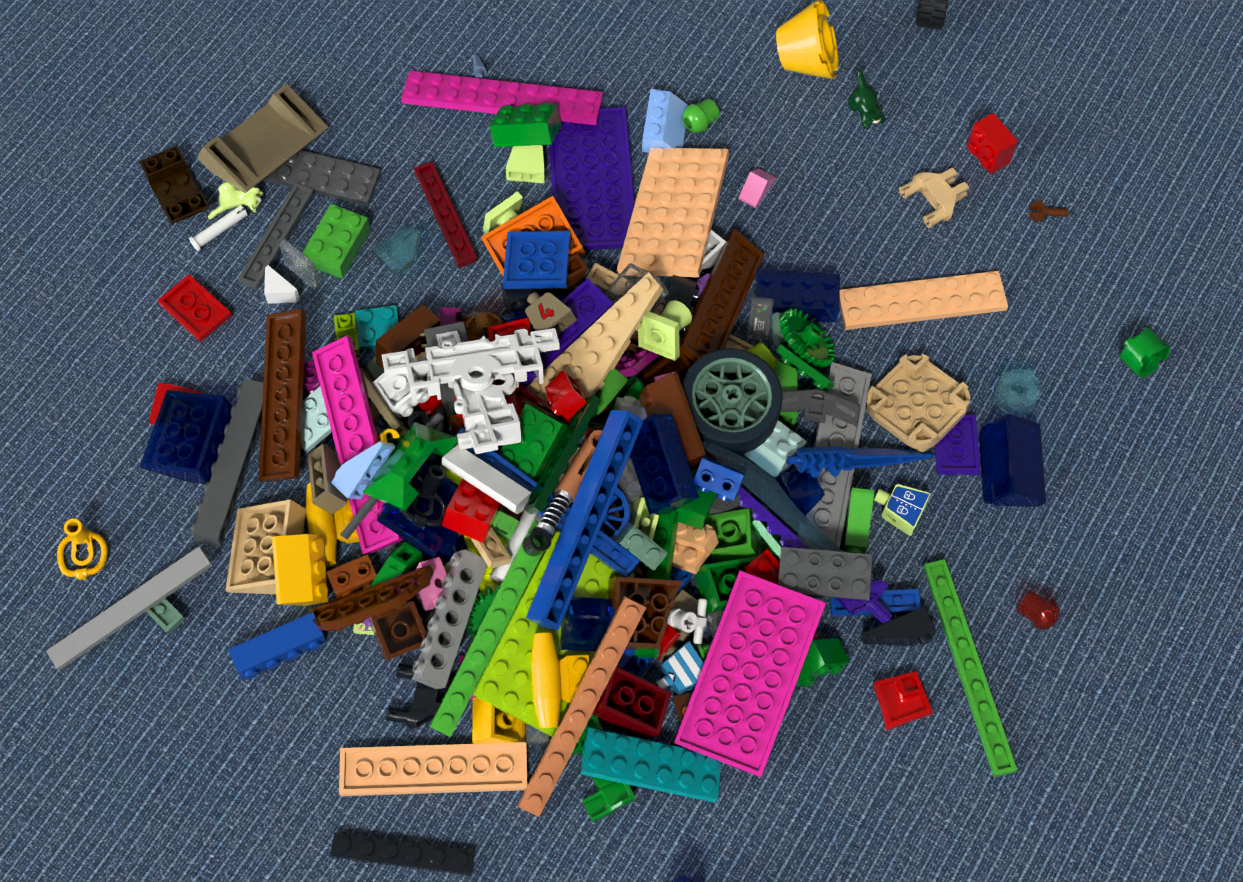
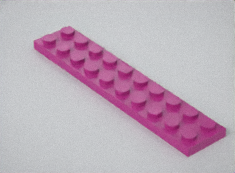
M419 71L409 72L401 96L403 104L497 114L500 107L505 105L515 107L523 104H530L531 106L542 103L557 104L561 121L597 125L603 100V92Z
M345 336L312 352L340 466L378 443L352 338L349 336ZM364 494L361 500L349 499L353 517L370 496ZM380 500L356 528L363 555L372 554L404 540L396 507Z

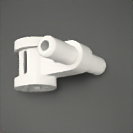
M699 598L697 615L689 611L684 612L678 608L671 610L668 624L674 629H681L687 633L694 631L693 643L701 644L704 627L707 625L708 617L705 616L708 600Z

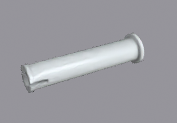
M239 205L195 237H190L191 244L197 251H200L203 245L248 216L246 210H242L243 207Z

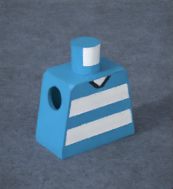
M687 642L662 664L661 672L664 677L655 681L656 686L665 690L672 688L676 695L694 691L704 663L690 642Z

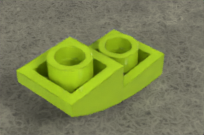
M355 313L335 315L334 323L337 340L345 336L351 337L355 353L360 355Z

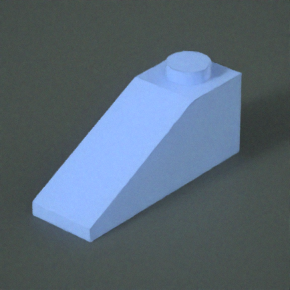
M379 441L344 463L336 471L331 483L348 499L361 500L364 496L363 490L385 463L395 445Z

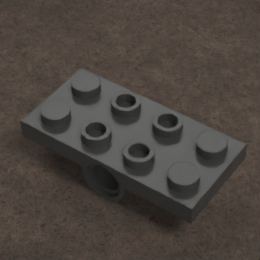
M781 547L778 585L813 597L869 601L873 554Z

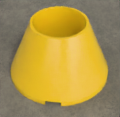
M823 0L815 1L777 28V49L781 64L785 70L835 79L837 74L834 75V71L838 70L837 43L834 28L829 25L827 20L830 14Z

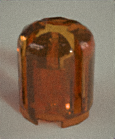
M479 308V313L472 309L467 312L461 321L464 322L468 341L480 340L483 335H480L479 332L484 327L486 328L484 331L485 337L489 339L488 327L504 324L492 310L487 308Z

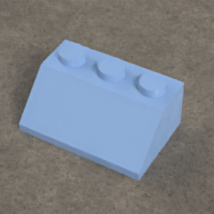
M650 90L642 140V152L649 153L650 148H683L686 128L682 121V115L685 108L689 105L670 91Z

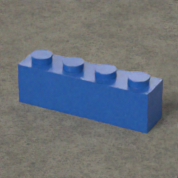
M309 613L228 649L241 680L245 678L252 679L263 670H272L278 667L281 662L295 660L308 650L314 651L322 647L326 640L321 629L312 621L315 618L314 613Z

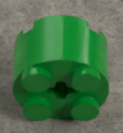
M1147 327L1137 337L1134 338L1132 336L1125 341V349L1119 357L1138 377L1143 378L1159 368L1157 363L1161 359L1165 362L1170 355L1171 349L1153 330Z

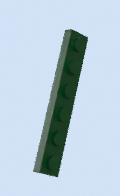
M595 395L585 398L587 403L575 413L524 507V510L529 514L542 512L549 503L548 498L558 487V479L569 466L568 461L571 455L577 451L580 438L588 431V423L598 412V405L601 400Z

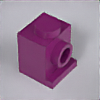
M440 307V326L462 322L461 308Z

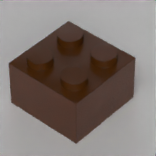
M414 601L408 602L400 609L394 608L379 617L373 616L368 619L385 661L419 648L422 641L427 637Z

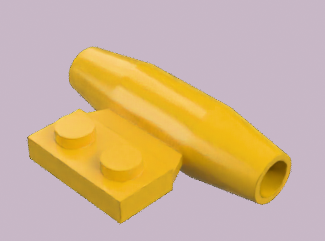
M309 483L306 490L309 534L323 535L326 568H329L336 564L337 540L347 544L359 542L356 529L347 540L340 535L353 519L349 500H347L348 503L334 514H330L313 504L311 483Z
M553 633L534 634L531 657L532 691L539 728L558 727L561 700L570 703L589 666V655L564 656L559 660Z

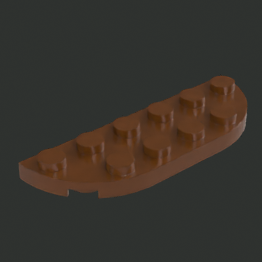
M428 565L313 608L310 613L313 612L315 615L312 621L321 630H334L338 632L346 626L354 623L360 624L373 616L379 617L394 608L400 609L407 604L409 599L430 585V579L434 571Z

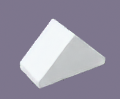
M269 265L265 267L264 294L267 303L298 302L300 298L297 289Z

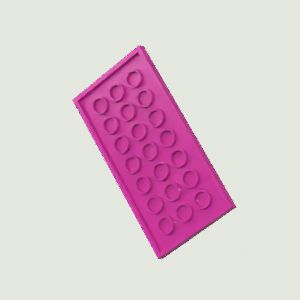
M739 571L674 744L762 777L826 603Z

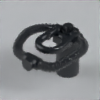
M431 465L421 484L417 486L412 485L419 493L411 504L414 514L408 510L403 511L399 509L400 513L410 519L414 526L418 528L424 526V524L425 526L438 527L443 522L447 503L437 490L446 475V471L440 465ZM419 497L430 500L427 512H421L417 509L416 504L419 502ZM436 499L440 503L441 513L437 520H428L426 517L432 514Z

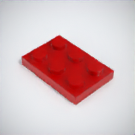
M189 274L157 300L159 305L200 343L232 316L226 307Z

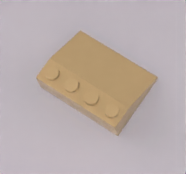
M290 499L237 509L226 592L276 594L272 537L303 534L306 509Z

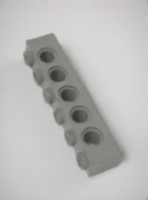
M465 549L454 553L450 559L449 565L451 567L442 582L444 587L442 594L436 600L435 614L428 623L429 631L427 637L420 646L422 652L413 666L414 675L412 679L434 689L446 687L487 566L483 557ZM461 571L465 574V581L461 578ZM454 592L458 595V602L453 598ZM447 613H449L451 616L450 623H448L446 620ZM440 634H441V635L443 636V638H444V643H443V645L439 642V635H440ZM432 656L437 660L436 666L431 662Z

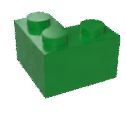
M838 638L812 640L795 686L806 688L814 684V679L818 676L822 677L830 673L833 676L844 670L843 667L850 663Z

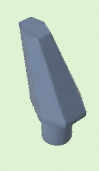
M474 54L473 71L475 72V78L482 79L487 74V70L480 57Z

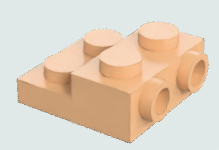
M678 522L672 567L696 574L719 543L714 528L705 524L703 529L700 530Z

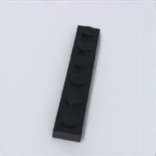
M334 832L330 857L472 876L475 851Z

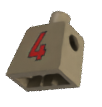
M535 292L527 298L530 306L525 309V312L535 331L555 328L558 336L577 321L571 309L550 292L545 293L541 297Z

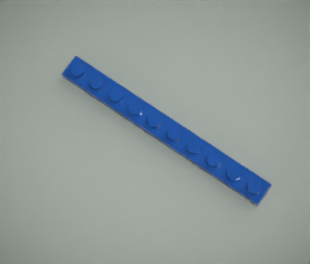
M461 428L457 434L465 433V429ZM474 448L465 449L530 491L531 494L533 493L537 483L496 452L489 451L476 454ZM550 494L547 507L544 511L537 513L538 515L544 517L543 514L546 513V509L549 508V504L552 503V499L555 496ZM566 506V511H563L564 516H560L561 521H557L558 526H554L562 531L571 509ZM599 530L590 554L621 577H629L640 563V560Z

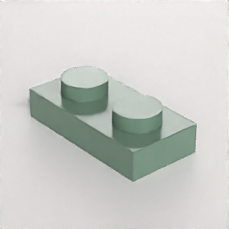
M166 598L146 611L168 634L185 620Z

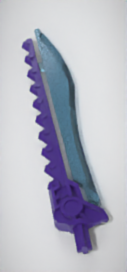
M706 441L702 442L704 449L717 461L747 473L743 484L816 550L844 552L809 521L771 475L732 451ZM741 487L738 494L740 496V506L752 508L754 510L752 514L754 520L767 522L766 530L768 534L780 535L781 539L779 542L782 547L810 549ZM871 573L869 601L835 598L851 615L868 610L882 624L888 622L893 616L877 601L889 586L880 579L874 581L873 573Z

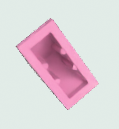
M759 168L751 171L738 199L756 208L776 180V177Z

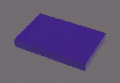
M965 414L934 446L936 475H980L976 414Z

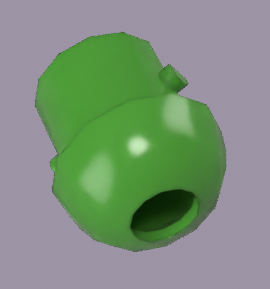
M708 98L697 105L690 104L683 112V124L689 132H704L709 124L719 119V109L716 103Z

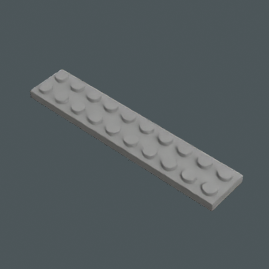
M831 362L827 377L836 384L832 390L827 388L824 390L860 405L858 426L855 427L850 423L826 415L825 423L818 422L813 447L844 446L847 448H858L872 374ZM825 468L822 469V472L816 478H813L808 473L796 536L810 549L839 552L854 468L847 471L841 470L839 475L835 477L830 472H827Z

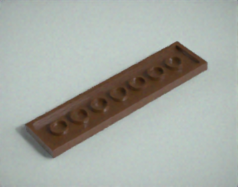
M733 229L728 234L726 243L720 252L694 310L692 321L688 324L680 342V351L694 363L705 354L725 348L764 257V253L736 229Z
M303 309L267 315L259 481L264 483L297 479L300 475L306 311Z

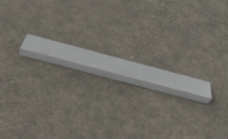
M200 547L182 557L46 650L56 669L60 671L206 571L212 564Z

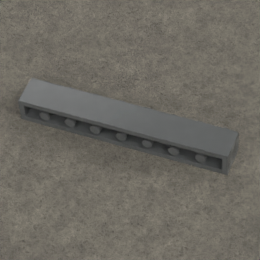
M244 379L243 385L238 388L237 403L231 408V421L225 426V438L223 443L219 444V456L217 462H214L212 465L211 480L207 481L205 485V497L199 503V515L197 521H194L191 527V533L196 542L218 547L223 545L261 430L263 382Z

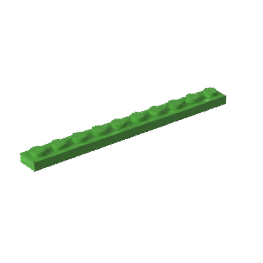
M532 521L525 537L532 532L539 522ZM534 538V544L540 547L539 540ZM521 543L429 727L449 737L452 736L542 554L538 556L528 555Z
M946 560L926 563L923 565V570L993 777L1015 773L1017 767Z

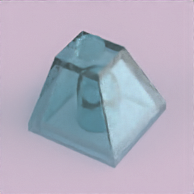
M402 227L374 248L372 252L391 272L405 274L412 269L411 266L417 261L421 232L417 229Z

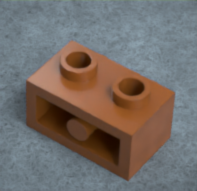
M368 554L326 572L337 599L369 588L377 576Z

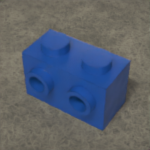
M705 456L700 462L693 484H696L697 489L709 493L713 491L718 494V498L730 502L731 499L735 500L738 497L747 473Z

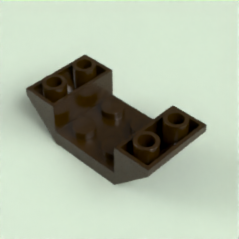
M177 145L139 161L171 225L210 209L202 192L196 186Z

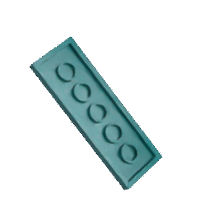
M588 728L585 734L580 774L715 803L718 800L721 762L690 749Z

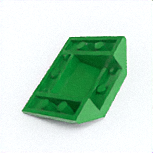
M415 422L363 490V493L406 511L419 494L409 484L411 479L431 453L445 456L458 442L457 437Z

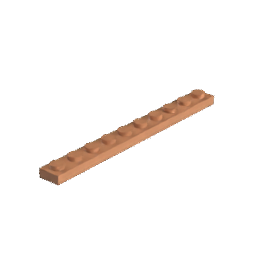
M624 596L518 803L519 808L540 817L646 609L645 606Z

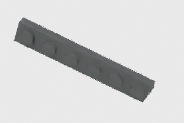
M298 183L294 184L238 277L239 284L258 290L265 278V267L273 265L314 195L313 189Z

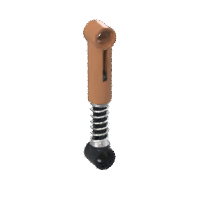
M593 431L582 441L581 448L556 488L555 498L552 499V503L549 504V508L543 514L544 517L540 519L541 522L523 540V549L528 555L538 556L550 547L553 531H555L554 526H558L557 521H561L560 516H564L563 511H566V506L574 502L596 449L593 440L598 443L603 431ZM534 538L539 540L540 547L534 544Z

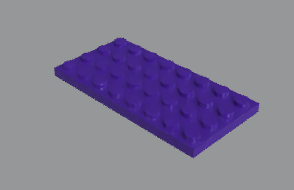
M626 107L600 108L597 125L561 121L562 126L552 145H549L552 196L555 198L584 250L623 248L635 206Z

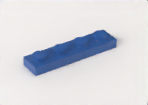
M919 589L884 590V593L877 599L891 614L911 613L921 608ZM829 598L831 617L872 615L868 610L851 615L835 598Z

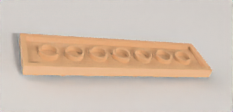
M999 271L842 289L837 292L845 330L1006 311L1008 308Z
M526 742L340 748V796L525 790L527 787Z

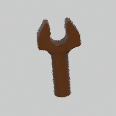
M1035 201L1029 207L1030 210L1039 211L1031 212L1029 217L1036 222H1042L1045 216H1068V209L1047 208L1043 201Z

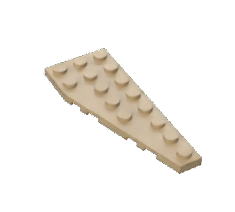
M648 272L543 371V384H539L536 377L526 388L548 401L545 387L564 370L579 384L585 398L595 395L598 389L601 390L605 384L603 380L609 371L615 368L630 344V337L642 325L640 321L647 311L650 312L664 290L653 275ZM533 403V405H534L537 409H539V410L545 412L546 414H548V415L554 417L555 419L561 421L562 423L566 424V423L563 422L562 420L558 419V418L555 417L554 415L550 414V413L547 412L546 410L542 409L541 407H539L538 405H536L535 403Z

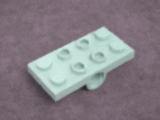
M320 386L303 400L301 447L307 453L332 432Z

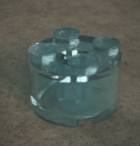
M1011 369L1002 374L994 392V403L1000 411L1002 410L1007 413L1009 417H1024L1035 407L1041 394V385L1032 370Z

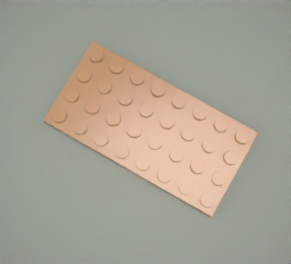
M650 148L617 266L618 274L646 275L649 272L653 276H700L729 159L728 149Z

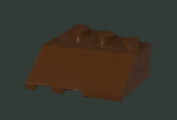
M614 577L609 580L608 627L624 596L646 607L625 650L659 649L668 624L669 614L674 606L675 597L682 581Z

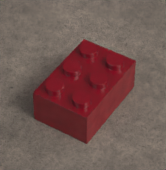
M616 667L592 715L641 738L649 739L660 735L671 692Z

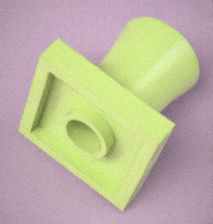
M518 191L485 214L483 226L485 234L519 215L523 197Z
M672 300L667 303L660 316L647 311L640 321L642 325L638 329L639 347L676 361L680 356L679 331L691 323L692 315L690 310L683 303Z

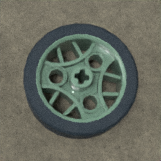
M733 348L710 352L695 361L687 371L682 383V388L704 449L723 455L744 454L762 445L773 433L782 407V388L775 371L759 356L745 350ZM735 375L736 380H725L723 376ZM712 388L716 390V393L709 394L706 390ZM751 389L754 394L748 395L744 390ZM709 408L714 416L705 418L701 412ZM752 409L761 417L759 420L746 416V414ZM731 419L736 424L731 426L726 424L725 421Z

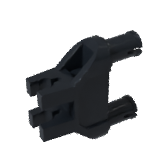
M399 663L396 677L412 679L414 675L413 666ZM416 681L412 707L409 710L389 706L386 721L404 723L411 729L424 725L434 718L441 704L438 703L440 696H445L451 683H447L445 688L434 689Z

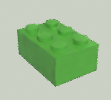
M330 204L303 251L306 265L343 279L370 232L368 218Z

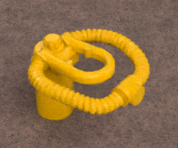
M69 519L64 524V531L68 536L62 539L57 549L59 569L63 575L76 577L78 580H85L89 575L96 574L103 569L108 555L107 544L101 535L89 531L79 520ZM92 539L99 542L101 558L97 566L90 569H76L74 571L67 569L64 562L66 544L70 541L72 542V561L78 566H85L94 557ZM77 544H88L89 556L85 561H79L76 558V552H78Z

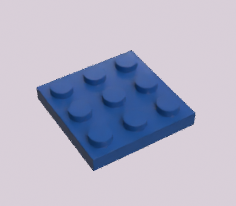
M570 231L508 232L503 288H567Z

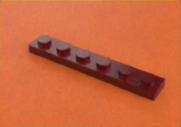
M433 162L415 167L414 173L457 267L461 268L477 262V256Z

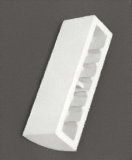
M457 445L442 457V465L514 513L519 514L524 510L531 492L465 449L460 450Z
M524 510L518 525L505 546V549L511 556L510 563L495 567L489 578L502 583L532 521L541 522L540 519L542 517L537 513L529 514Z

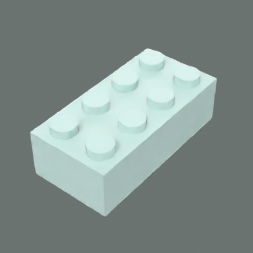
M752 409L746 414V416L759 420L761 417ZM731 419L725 421L726 424L731 426L736 424ZM777 421L774 431L769 438L755 450L743 455L777 479L791 466L787 465L786 457L794 456L796 450L804 448L807 441L786 427L782 422Z

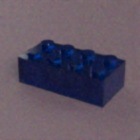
M757 269L754 299L771 301L769 319H772V314L776 312L783 314L789 309L793 310L796 308L797 312L802 310L801 317L808 313L807 321L815 318L814 321L836 323L840 303V274Z
M653 414L644 419L630 456L649 515L668 514L700 497L672 414Z

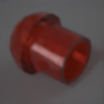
M1029 590L1016 612L1034 622V628L1047 630L1056 623L1060 615V607L1053 598L1047 600L1034 591Z

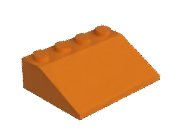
M553 196L481 236L502 276L504 275L508 232L570 231L569 257L576 253L580 257L586 254Z

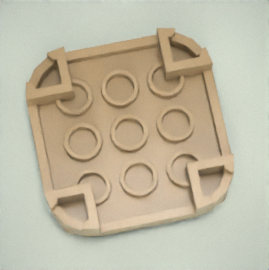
M923 353L922 356L912 355L907 357V355L901 357L899 363L875 387L871 386L868 391L866 412L874 421L903 443L917 449L919 452H925L928 448L935 446L965 416L970 405L968 386L964 382L959 384L929 362L930 357Z

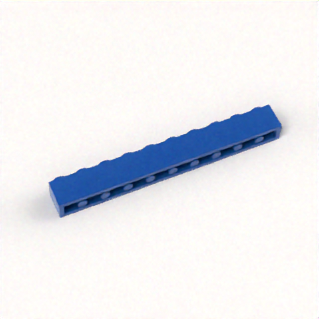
M611 410L526 616V619L542 627L559 630L643 424L642 419L628 410Z

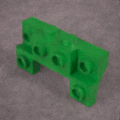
M596 716L590 717L570 757L579 753L583 757L585 734L588 728L603 731ZM592 777L598 792L583 799V804L592 823L613 814L615 810L634 802L635 796L628 784Z

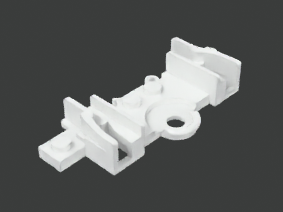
M555 328L532 331L531 336L528 335L526 329L515 330L513 335L499 336L495 334V340L492 342L486 341L485 336L480 340L460 342L453 346L451 341H444L442 348L437 346L425 348V356L419 362H416L413 348L401 352L382 354V362L385 376L407 373L412 404H416V389L427 387L428 396L437 395V399L441 400L440 384L455 382L454 379L461 378V385L464 388L480 391L488 388L493 383L492 373L498 372V375L512 373L516 381V388H518V382L527 381V372L534 371L539 384H543V365L540 352L559 350L560 347ZM473 371L483 373L479 378L470 377V373ZM427 376V381L418 382L422 377Z
M457 330L436 334L439 348H442L444 341H451L453 346L461 342ZM480 371L470 373L472 378H479L483 375ZM498 372L492 373L494 380L501 379L505 383L502 385L491 384L488 388L480 391L464 388L461 385V378L454 379L455 382L448 383V387L453 388L457 401L454 403L455 412L463 414L465 433L457 434L460 450L474 448L475 453L480 454L498 450L500 445L521 442L520 421L513 403L507 404L504 395L512 394L517 386L511 373L498 375Z

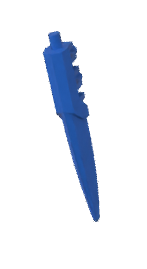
M844 446L798 448L794 456L786 457L787 465H795L799 473H804L806 470L813 478L818 477L823 468L835 477L839 475L841 470L847 471L853 468L901 464L931 458L935 455L931 452L903 449L847 448Z

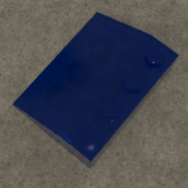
M167 390L140 467L186 482L206 484L212 476V465L218 458L219 444L223 443L225 438V426L231 420L232 404L225 396Z

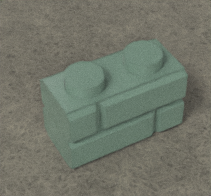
M630 522L626 523L614 539L653 571L668 554Z

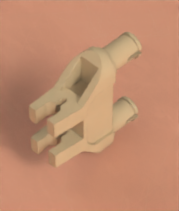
M954 168L941 174L918 173L911 182L899 187V193L903 195L904 199L919 191L934 207L935 211L923 217V222L925 225L927 224L928 228L942 220H950L955 203L967 196L966 191L969 190V186L966 182L953 188L950 187L956 180L954 177L958 174Z

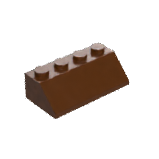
M673 373L647 385L639 397L640 404L644 407L647 415V424L652 429L654 435V445L659 449L661 455V465L666 470L667 475L691 470L706 455L678 373Z

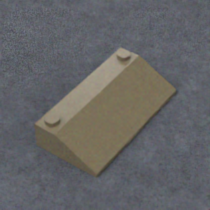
M286 84L272 95L268 104L220 139L216 136L204 145L197 158L211 173L242 192L247 193L329 127Z

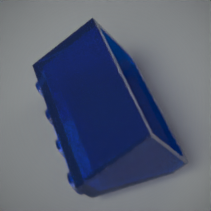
M1008 413L983 426L979 434L984 502L993 506L1039 507L1045 504L1046 493L1040 424Z

